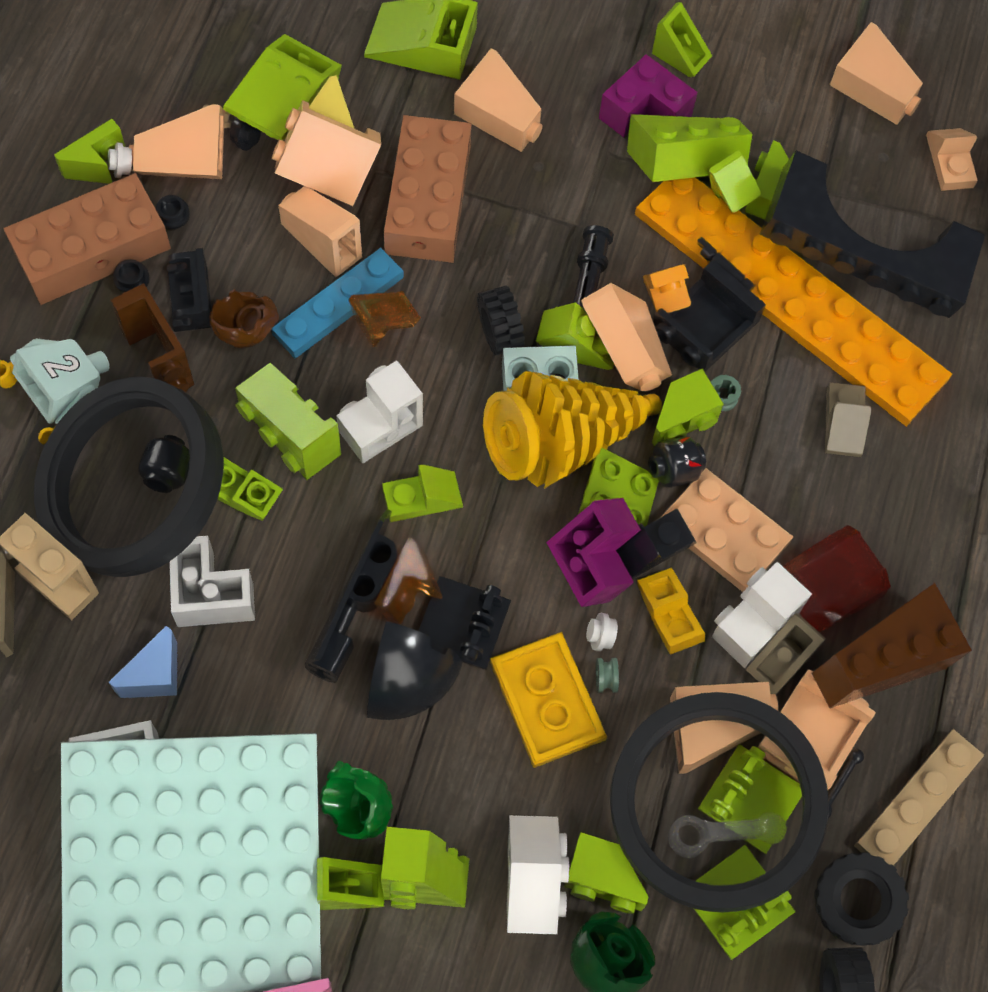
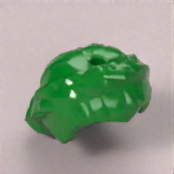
M337 761L333 769L327 774L326 785L320 793L319 805L322 807V812L330 815L334 824L338 825L337 833L352 839L362 840L375 838L386 830L391 819L393 804L391 792L388 790L384 780L378 778L376 774L361 768L352 767L350 764L343 763L342 761Z

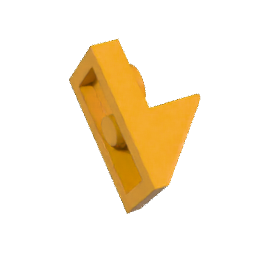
M685 264L643 276L645 286L656 312L663 308L667 313L691 305L684 280L689 278Z

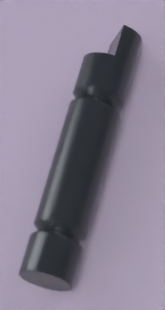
M703 237L697 240L698 245L702 248L700 255L707 261H716L750 291L755 288L756 285L752 281L745 278V275L721 253H717V250Z

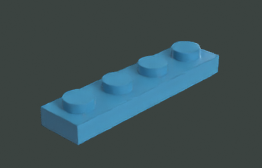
M379 248L277 323L272 329V335L296 359L403 279L404 271L382 248Z

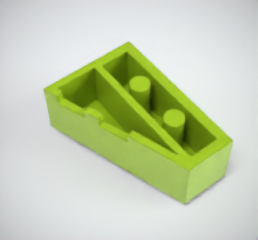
M631 114L627 152L652 182L710 176L709 169L737 150L741 152L748 165L752 133L740 120L733 117L704 118Z

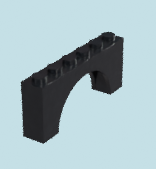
M797 150L793 153L782 169L760 235L769 238L777 245L794 249L809 259L828 264L838 272L850 274L864 280L872 287L882 288L891 292L904 301L913 302L925 307L935 315L950 318L965 305L984 241V234L953 221L938 236L936 243L925 249L899 251L874 244L852 230L834 209L826 188V169L828 164Z

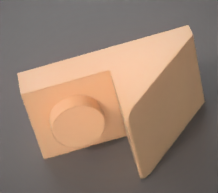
M961 128L928 131L926 137L941 191L974 188L978 180L970 151L977 136Z

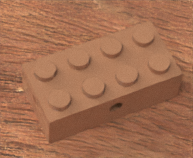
M403 115L384 228V247L388 255L454 263L471 148L472 123Z
M136 173L3 228L40 305L114 274L118 264L124 260L132 259L142 262L171 249L165 226Z

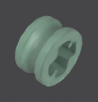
M719 375L715 377L711 384L719 396L720 388L728 389V398H721L724 403L721 411H729L737 405L741 394V386L732 376Z
M597 658V692L603 693L604 689L609 688L612 693H617L619 687L617 658H611L609 662H604L602 658Z

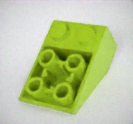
M400 0L382 3L364 57L460 80L477 28L478 2L472 0Z
M284 34L266 47L226 101L223 110L259 129L271 138L284 140L289 132L285 125L292 108L298 110L302 100L308 102L310 106L329 77L337 75L339 79L342 65Z

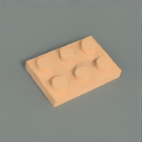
M707 468L701 473L700 478L694 481L662 515L663 517L678 509L697 542L689 547V549L742 592L748 587L747 582L760 568L763 567L767 570L793 539L791 534Z

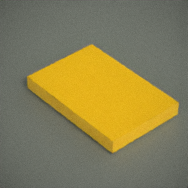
M562 632L490 658V664L533 768L607 739V735Z

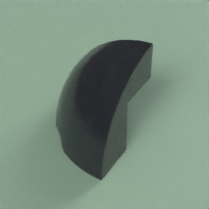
M386 621L370 686L367 718L396 720L427 710L442 699L456 681L462 667L461 658L451 648L433 645L431 637L424 633Z

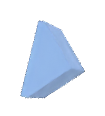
M167 626L109 681V684L120 698L177 695V641L172 630Z

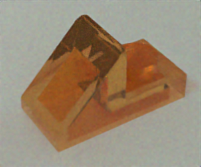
M403 291L352 295L348 300L357 324L373 347L377 346L388 330L412 328L421 319Z
M409 538L374 603L388 621L400 625L406 614L413 608L417 592L438 599L443 598L428 558L416 541Z

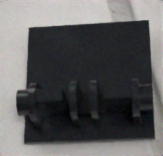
M439 576L419 632L430 636L433 645L451 648L458 654L462 662L487 670L511 600L501 597V590L495 586L487 585L486 590H481Z

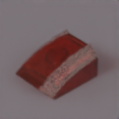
M849 525L819 541L783 566L812 593L799 615L818 632L826 630L882 598L891 587L886 568L878 561L862 538L860 531Z

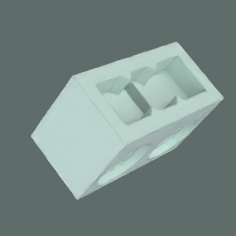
M576 346L503 348V391L511 388L514 377L521 375L525 371L542 373L547 376L560 374L566 378L565 380H568V378L579 380Z

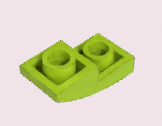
M224 457L223 478L218 500L242 513L263 521L283 489L251 469L248 473Z

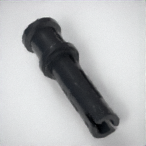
M598 225L584 228L582 236L585 240L584 247L577 258L580 273L573 303L576 302L583 309L581 300L597 291L600 274L608 266L607 249L608 245L613 242L614 237L611 230Z

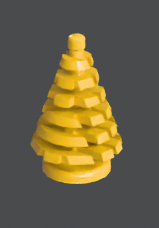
M525 371L512 381V387L507 388V391L495 392L488 398L483 417L485 443L492 462L499 473L505 478L518 481L528 477L527 480L536 487L545 483V489L576 471L584 462L587 465L600 453L601 448L607 450L608 446L628 437L630 431H634L645 423L647 416L659 414L662 410V402L656 394L642 396L638 395V391L601 386L593 382L583 383L572 378L565 380L556 375L547 376L542 373Z

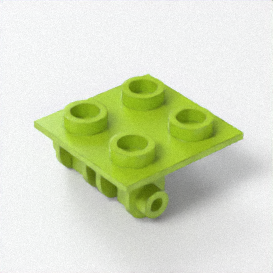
M601 448L600 453L594 458L592 463V469L578 514L595 500L623 498L637 524L642 522L645 527L648 523L659 480L654 478L649 471Z
M739 744L698 807V810L764 854H767L802 797L801 787L798 782L764 761L763 759L766 754L761 749L752 746L749 751Z
M744 845L697 879L696 882L721 886L734 885L753 880L766 872L748 847ZM788 891L763 905L742 911L710 912L694 909L731 960L795 913V910L788 902L792 899Z

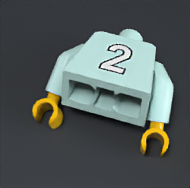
M36 338L24 347L17 349L16 353L10 356L11 361L9 363L0 360V386L7 389L14 386L18 380L49 424L53 422L58 424L73 405L85 395L98 388L100 374L109 370V361L102 351L86 356L77 342L72 339L54 341ZM47 427L40 431L38 439L41 444L47 442L54 428Z

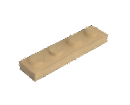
M951 730L854 846L861 853L880 856L889 865L892 864L894 866L984 757V754L957 731Z

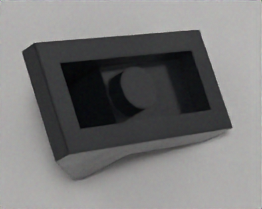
M675 509L645 527L642 522L638 524L641 530L616 551L631 578L634 579L697 542L679 510Z

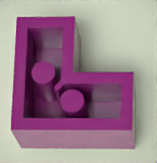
M645 54L602 94L599 119L624 138L629 133L631 114L692 117L698 92Z
M623 498L595 500L546 542L581 607L611 602L634 583L616 550L641 529Z

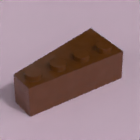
M933 583L812 672V675L829 708H833L947 669L971 652L972 649L937 585Z

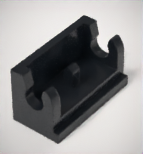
M197 248L196 251L179 252L169 255V263L172 265H168L167 270L174 332L212 328L209 319L212 308L208 269L203 248Z

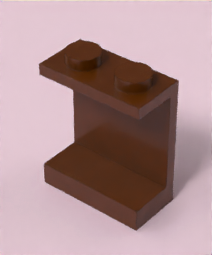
M143 283L111 299L123 336L129 346L156 333L166 350V354L148 362L152 377L175 386L184 392H187L190 387L194 386L186 353L145 284Z

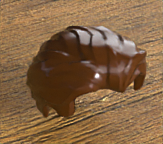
M232 290L224 299H217L215 301L209 319L210 326L221 341L238 348L253 347L262 342L278 322L279 314L274 302L269 297H259L254 292Z

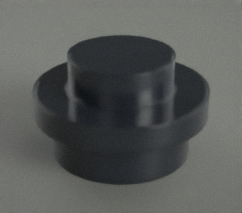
M238 118L235 119L230 129L231 141L244 151L250 150L255 146L261 137L259 129Z
M164 196L155 207L166 229H178L189 220V206L178 196Z
M129 259L118 264L113 274V280L116 288L125 293L143 283L147 287L150 276L147 268L142 263Z

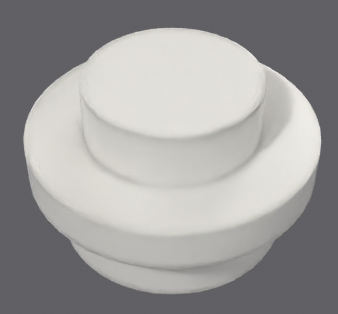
M116 142L115 149H109L107 161L108 169L114 170L115 178H121L122 175H130L132 167V149L123 147V143Z
M599 613L596 619L590 620L586 638L587 641L591 642L593 650L602 651L603 648L611 649L613 647L618 629L616 619L609 618V615L606 613Z

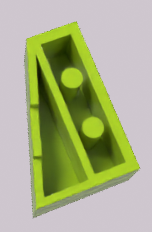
M271 363L235 388L238 403L236 404L238 411L246 421L254 420L260 427L258 430L260 436L268 446L272 448L276 445L283 453L281 455L283 462L291 472L296 473L299 471L308 480L341 455L338 423L331 417L326 421L314 412L318 409L317 404L311 399L305 402L296 392L298 390L297 386Z
M387 827L381 873L384 900H390L392 907L400 909H415L416 903L465 908L470 859L467 856L459 857L458 850L455 848H448L447 852L446 842L431 831Z

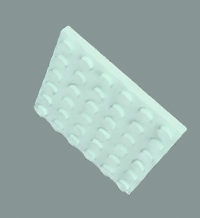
M316 733L61 743L62 992H261L321 980L320 904L317 902L319 835Z

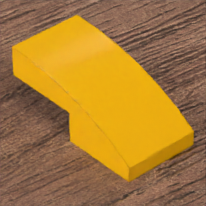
M672 567L637 580V585L647 610L670 655L705 642V632L689 607L688 594Z

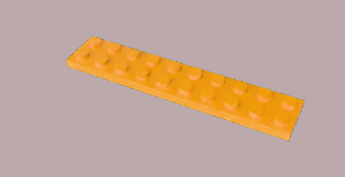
M696 177L663 181L636 207L635 215L704 269L710 261H707L700 255L702 248L698 245L697 240L703 237L717 250V253H721L745 275V278H748L756 285L751 292L766 304L762 315L849 383L866 386L865 395L906 427L953 375L788 247L777 245L769 238L760 235L762 228L739 210L734 213L731 212L724 200L718 198L712 189Z

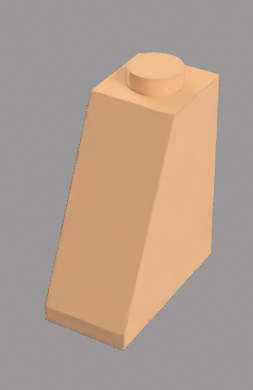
M871 22L837 64L830 86L898 125L905 114L911 116L918 107L921 98L917 95L923 83L879 27Z
M491 48L455 92L454 115L472 123V125L522 152L529 142L534 143L541 133V108L499 53Z
M212 104L135 135L134 145H129V148L132 149L133 171L140 175L222 179L225 110L220 105Z
M306 186L296 193L288 194L281 204L278 205L281 224L335 277H338L362 258L360 220L352 213Z
M609 283L581 300L585 311L625 384L640 391H650L659 387L661 381L672 376L645 301L613 283Z
M769 682L675 687L670 697V702L700 693H733L759 700L778 711L777 697L775 694H770ZM724 720L702 721L684 726L674 731L678 773H688L757 736L761 732L740 723Z

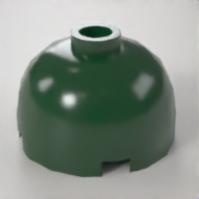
M601 911L592 915L582 925L572 941L570 963L575 976L589 992H637L653 976L651 968L656 964L655 955L650 943L634 924L627 928L618 922L622 916L616 913Z

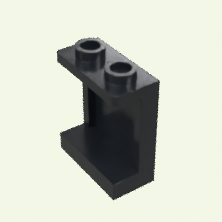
M714 260L704 267L701 279L688 290L691 301L689 307L670 313L660 308L655 313L653 320L659 340L665 344H670L676 349L689 366L696 367L699 370L703 369L704 372L760 321L766 306L762 300Z

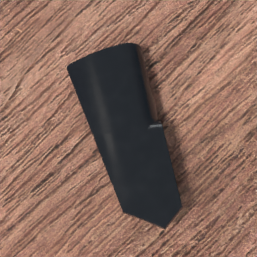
M388 509L381 515L305 662L306 670L327 682H337L354 648L353 640L345 634L356 612L365 613L376 609L399 565L397 547L392 540L384 536L392 513ZM378 552H385L391 556L384 563H376L371 560L373 555ZM366 584L374 588L373 592L368 596L362 597L354 593L355 589L360 585Z

